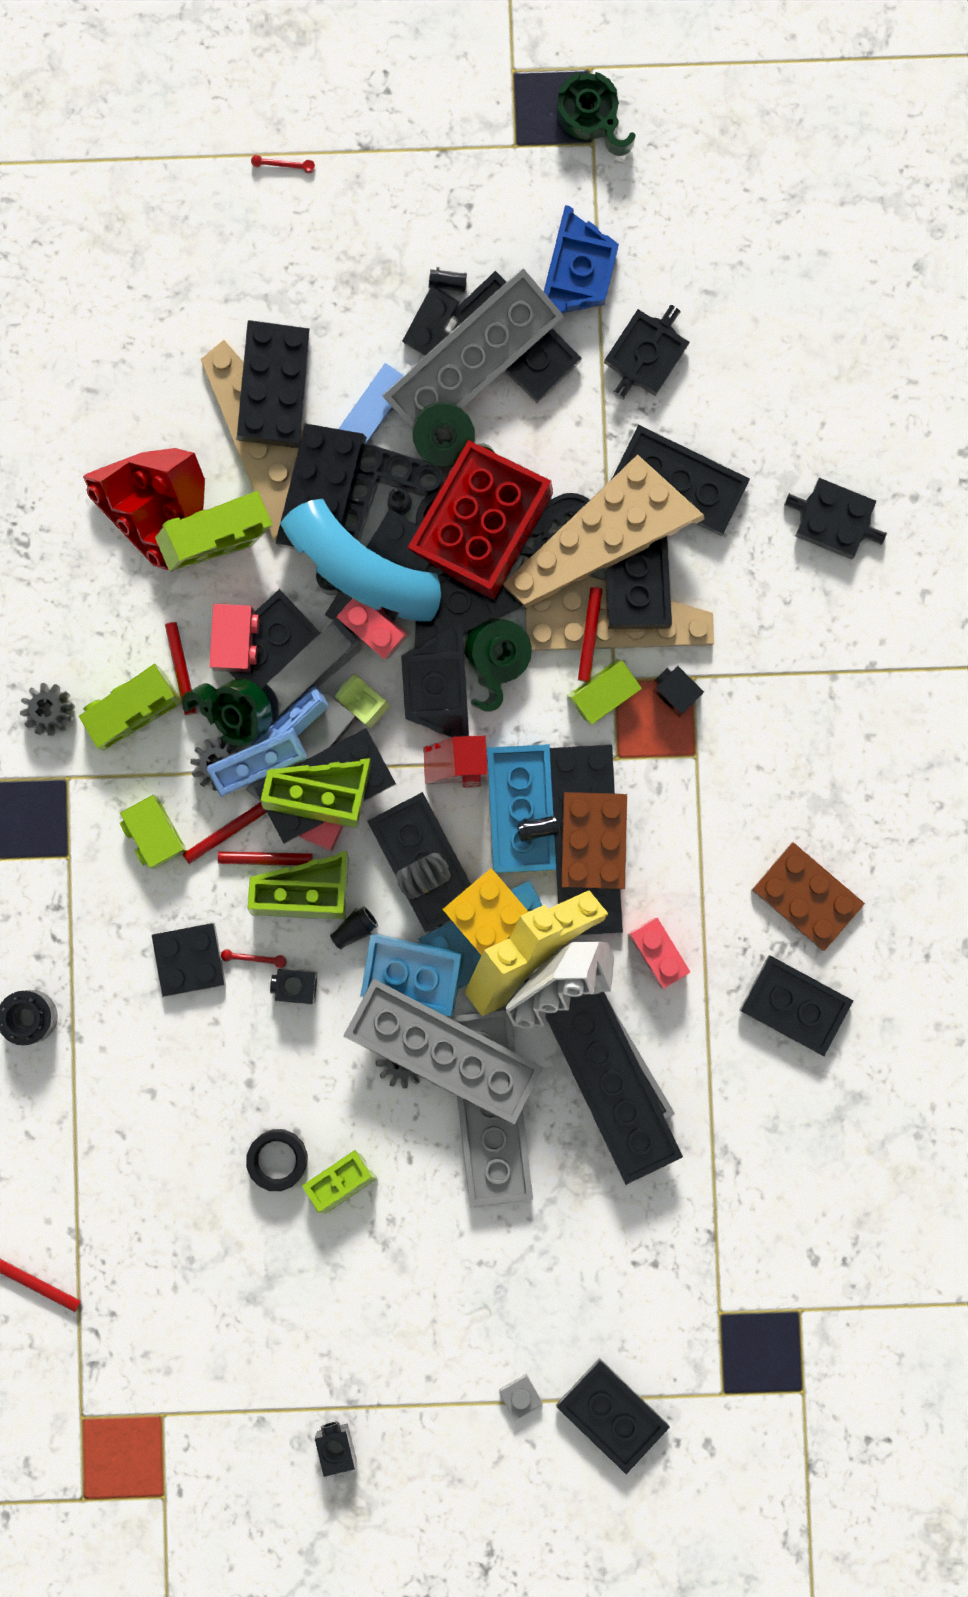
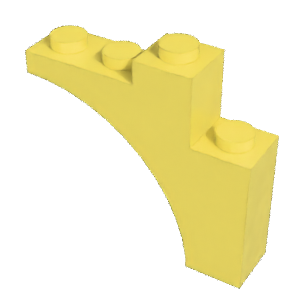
M588 890L549 909L543 905L521 915L509 939L483 951L464 993L482 1017L507 1005L516 990L535 969L569 941L603 922L608 915L607 911Z

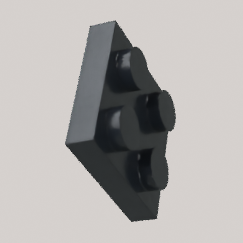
M215 923L151 935L162 997L226 985Z

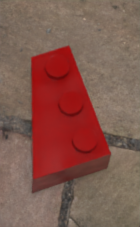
M486 735L451 737L442 740L441 746L440 743H434L432 746L423 747L425 784L462 782V788L481 787V781H487Z

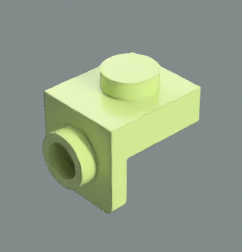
M356 674L345 681L335 695V698L348 711L370 729L391 706Z

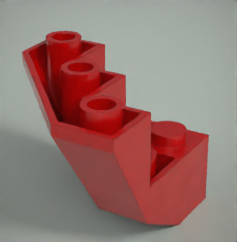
M178 448L141 452L85 474L83 479L87 485L86 491L89 498L153 566L169 571L155 536L163 528L162 524L174 518H180L181 520L203 510L205 478L195 453Z

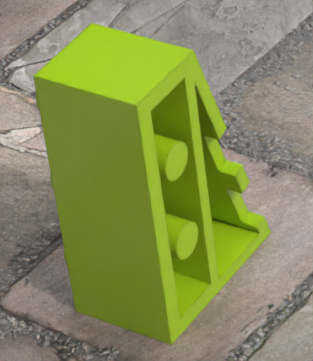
M257 490L213 508L201 510L187 518L168 520L162 524L163 528L155 536V539L170 572L250 548L273 524Z
M154 663L127 683L114 688L110 692L111 694L101 701L98 699L83 708L85 712L78 717L96 747L104 751L182 703L180 696L165 671Z
M370 758L346 763L332 762L328 765H305L268 769L261 796L262 807L266 810L358 828L371 769Z
M343 851L327 858L314 859L305 864L290 868L285 867L250 877L248 911L251 915L345 920L349 869L348 852Z

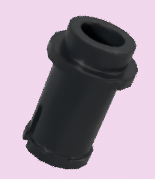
M437 267L436 270L430 269L428 288L435 286L442 290L465 293L467 273L439 270L440 267Z
M398 487V491L395 492V489H392L389 493L388 508L404 516L411 510L412 499L405 489ZM398 499L404 500L402 502V506H400L398 503H395V501Z
M554 815L530 821L524 818L523 822L517 823L520 841H527L528 844L531 843L532 839L559 834Z

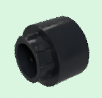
M17 991L8 995L0 1004V1033L13 1044L30 1045L41 1042L49 1037L56 1027L58 1019L56 1006L52 999L41 991ZM26 1008L31 1010L34 1015V1021L30 1026L24 1025L21 1021V1013Z

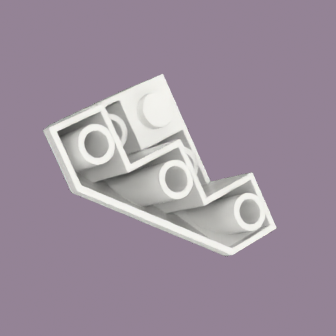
M572 942L544 961L506 1006V1012L513 1026L523 1029L545 1026L546 1013L569 1010L570 996L578 997L583 994L611 992L615 958L609 943Z

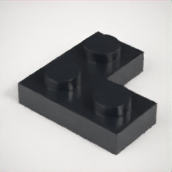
M431 286L402 342L426 356L451 333L446 328L460 301L437 287Z

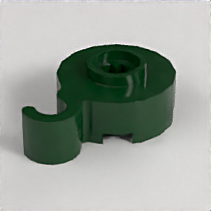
M578 72L565 80L559 89L556 109L558 121L565 132L577 139L583 140L604 137L606 148L616 156L628 154L634 146L636 137L634 132L629 133L625 140H618L615 137L619 124L617 118L619 102L617 89L609 78L599 72H595V74H580ZM585 102L586 105L589 102L593 103V109L586 110L582 108V103Z
M449 401L436 402L425 406L417 414L412 426L413 443L418 454L426 462L436 466L454 465L467 441L475 442V429L469 415L460 406ZM446 426L451 429L449 431V434L452 435L449 440L444 439L442 442L438 441V435L435 433L438 428L443 430ZM478 443V445L495 453L490 445Z
M491 618L471 630L466 640L465 655L469 660L470 666L474 669L473 671L478 676V683L489 691V697L486 701L482 702L472 699V706L487 712L498 709L503 702L501 684L517 679L526 670L531 660L532 646L528 634L518 624L505 619ZM500 643H502L503 653L498 657V654L494 653L495 646L500 647Z
M234 679L218 689H215L208 683H203L188 691L182 697L181 703L185 712L199 705L201 714L208 719L210 725L215 723L218 730L223 734L220 738L233 746H244L264 735L271 726L273 715L267 696L255 683L247 679Z

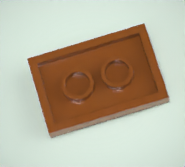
M564 792L561 887L625 889L627 794Z
M794 842L789 844L751 889L822 951L828 948L865 904Z

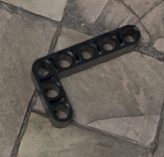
M365 445L361 461L370 455L376 457L378 462L372 468H365L360 463L355 486L365 485L368 488V492L364 497L360 498L352 495L348 514L357 515L359 520L355 526H345V529L360 542L379 483L395 488L400 487L408 492L426 497L431 492L440 490L443 486L441 470L434 464L375 445ZM396 465H403L408 469L406 475L400 478L392 476L391 470ZM427 474H432L437 478L436 484L431 487L423 486L420 480ZM316 572V580L322 592L327 595L338 594L339 589L334 585L326 586L323 584V577Z

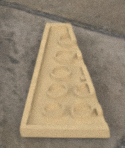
M223 340L202 357L201 362L254 492L258 490L273 525L269 529L275 541L299 448L236 440L243 361L228 343ZM301 429V434H300V441H301V437H302V433H303V430H302V429Z
M637 455L503 583L504 588L525 608H528L560 592L561 588L577 580L580 582L588 578L589 574L603 567L606 569L648 548L651 543L665 536L670 537L678 533L679 529L693 522L696 524L704 520V514Z
M524 557V563H525L529 558ZM590 576L580 582L577 580L561 588L560 592L525 608L526 633L529 636L532 651L582 650L590 587L603 589L594 649L714 645L713 613L675 601H671L672 626L670 629H608L606 582Z

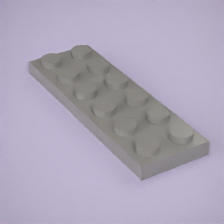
M522 268L382 396L411 429L417 414L427 405L449 401L463 409L561 321L564 315L526 270Z
M374 978L343 1037L512 1125H515L543 1069L542 1066Z
M506 1009L493 1011L483 1017L480 1013L448 1016V1018L515 1052L512 1022ZM457 1096L470 1207L533 1200L523 1111H521L515 1125H512Z

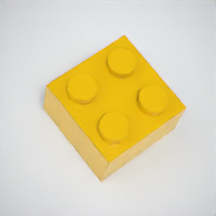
M492 868L442 909L481 956L485 949L509 938L519 917L529 912Z

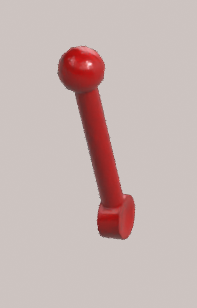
M254 155L251 158V164L254 167L270 165L303 169L308 174L315 170V164L312 160H305L301 163L264 159L260 155Z
M229 949L221 952V958L226 962L235 959L275 964L278 968L284 967L287 962L286 958L282 955L274 958L232 953Z

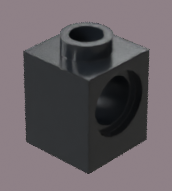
M679 666L673 671L667 667L654 680L658 686L653 692L679 717L704 693Z
M277 969V975L271 976L270 994H275V1001L314 1004L318 972ZM290 977L298 978L302 984L301 991L297 995H291L285 989V983Z
M338 1421L322 1425L321 1430L316 1433L315 1443L323 1477L354 1470L357 1459L348 1423L340 1425ZM337 1440L343 1445L344 1450L340 1453H332L328 1450L327 1443Z

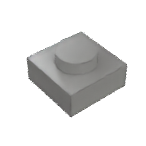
M527 1374L499 1389V1393L514 1420L543 1404Z

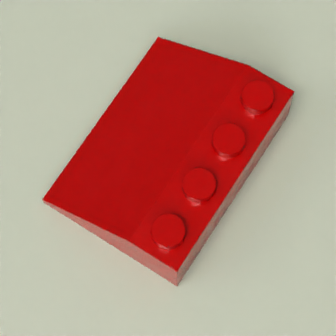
M468 440L411 540L408 550L465 586L494 600L553 495L552 481Z

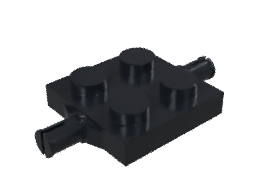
M669 305L662 319L650 317L637 309L604 360V364L617 371L622 377V380L613 391L615 396L619 395V398L624 400L632 385L642 387L654 396L657 395L690 343L678 335L672 327V324L681 313L678 308L674 311L675 306Z
M818 478L812 494L806 500L789 493L784 503V506L801 512L800 524L795 537L849 559L855 557L860 543L865 538L882 545L887 535V532L870 526L871 514L876 500L822 478Z

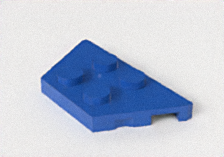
M568 205L564 207L544 288V293L561 313L605 305L619 246L611 237L602 234L598 227L590 221L586 223L575 215L574 209Z

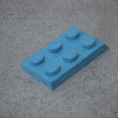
M374 933L370 935L360 996L364 997L374 978L440 1014L451 1017L455 1010L464 953Z

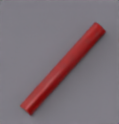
M590 587L578 681L590 682L603 590L598 587Z
M170 622L165 624V629L182 701L183 695L192 690L178 625L177 622ZM196 707L187 712L184 711L185 716L197 713Z
M261 802L184 852L182 855L188 864L266 814L267 812L263 809Z
M218 851V864L301 865L313 860V853Z
M0 1259V1274L73 1312L77 1311L81 1300Z

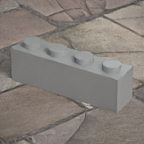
M325 693L324 696L329 707L298 735L307 754V759L337 744L357 720L355 715L328 693ZM300 761V762H298V763H296V764H294V765H291V766H289V767H293V766H295V765H297V764H299V763H301V762H303V761ZM266 777L251 783L245 789L260 802L261 800L254 787L265 782Z

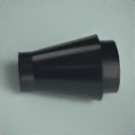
M365 906L359 910L355 908L343 923L330 934V937L341 950L347 945L374 934V929L378 927V923Z

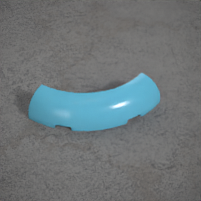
M323 499L311 500L297 506L281 521L280 524L296 550L299 553L305 552L318 565L316 571L343 593L375 610L383 607L398 612L399 618L415 621H432L435 617L441 599L440 582L437 573L405 568L372 552L356 540L337 521Z

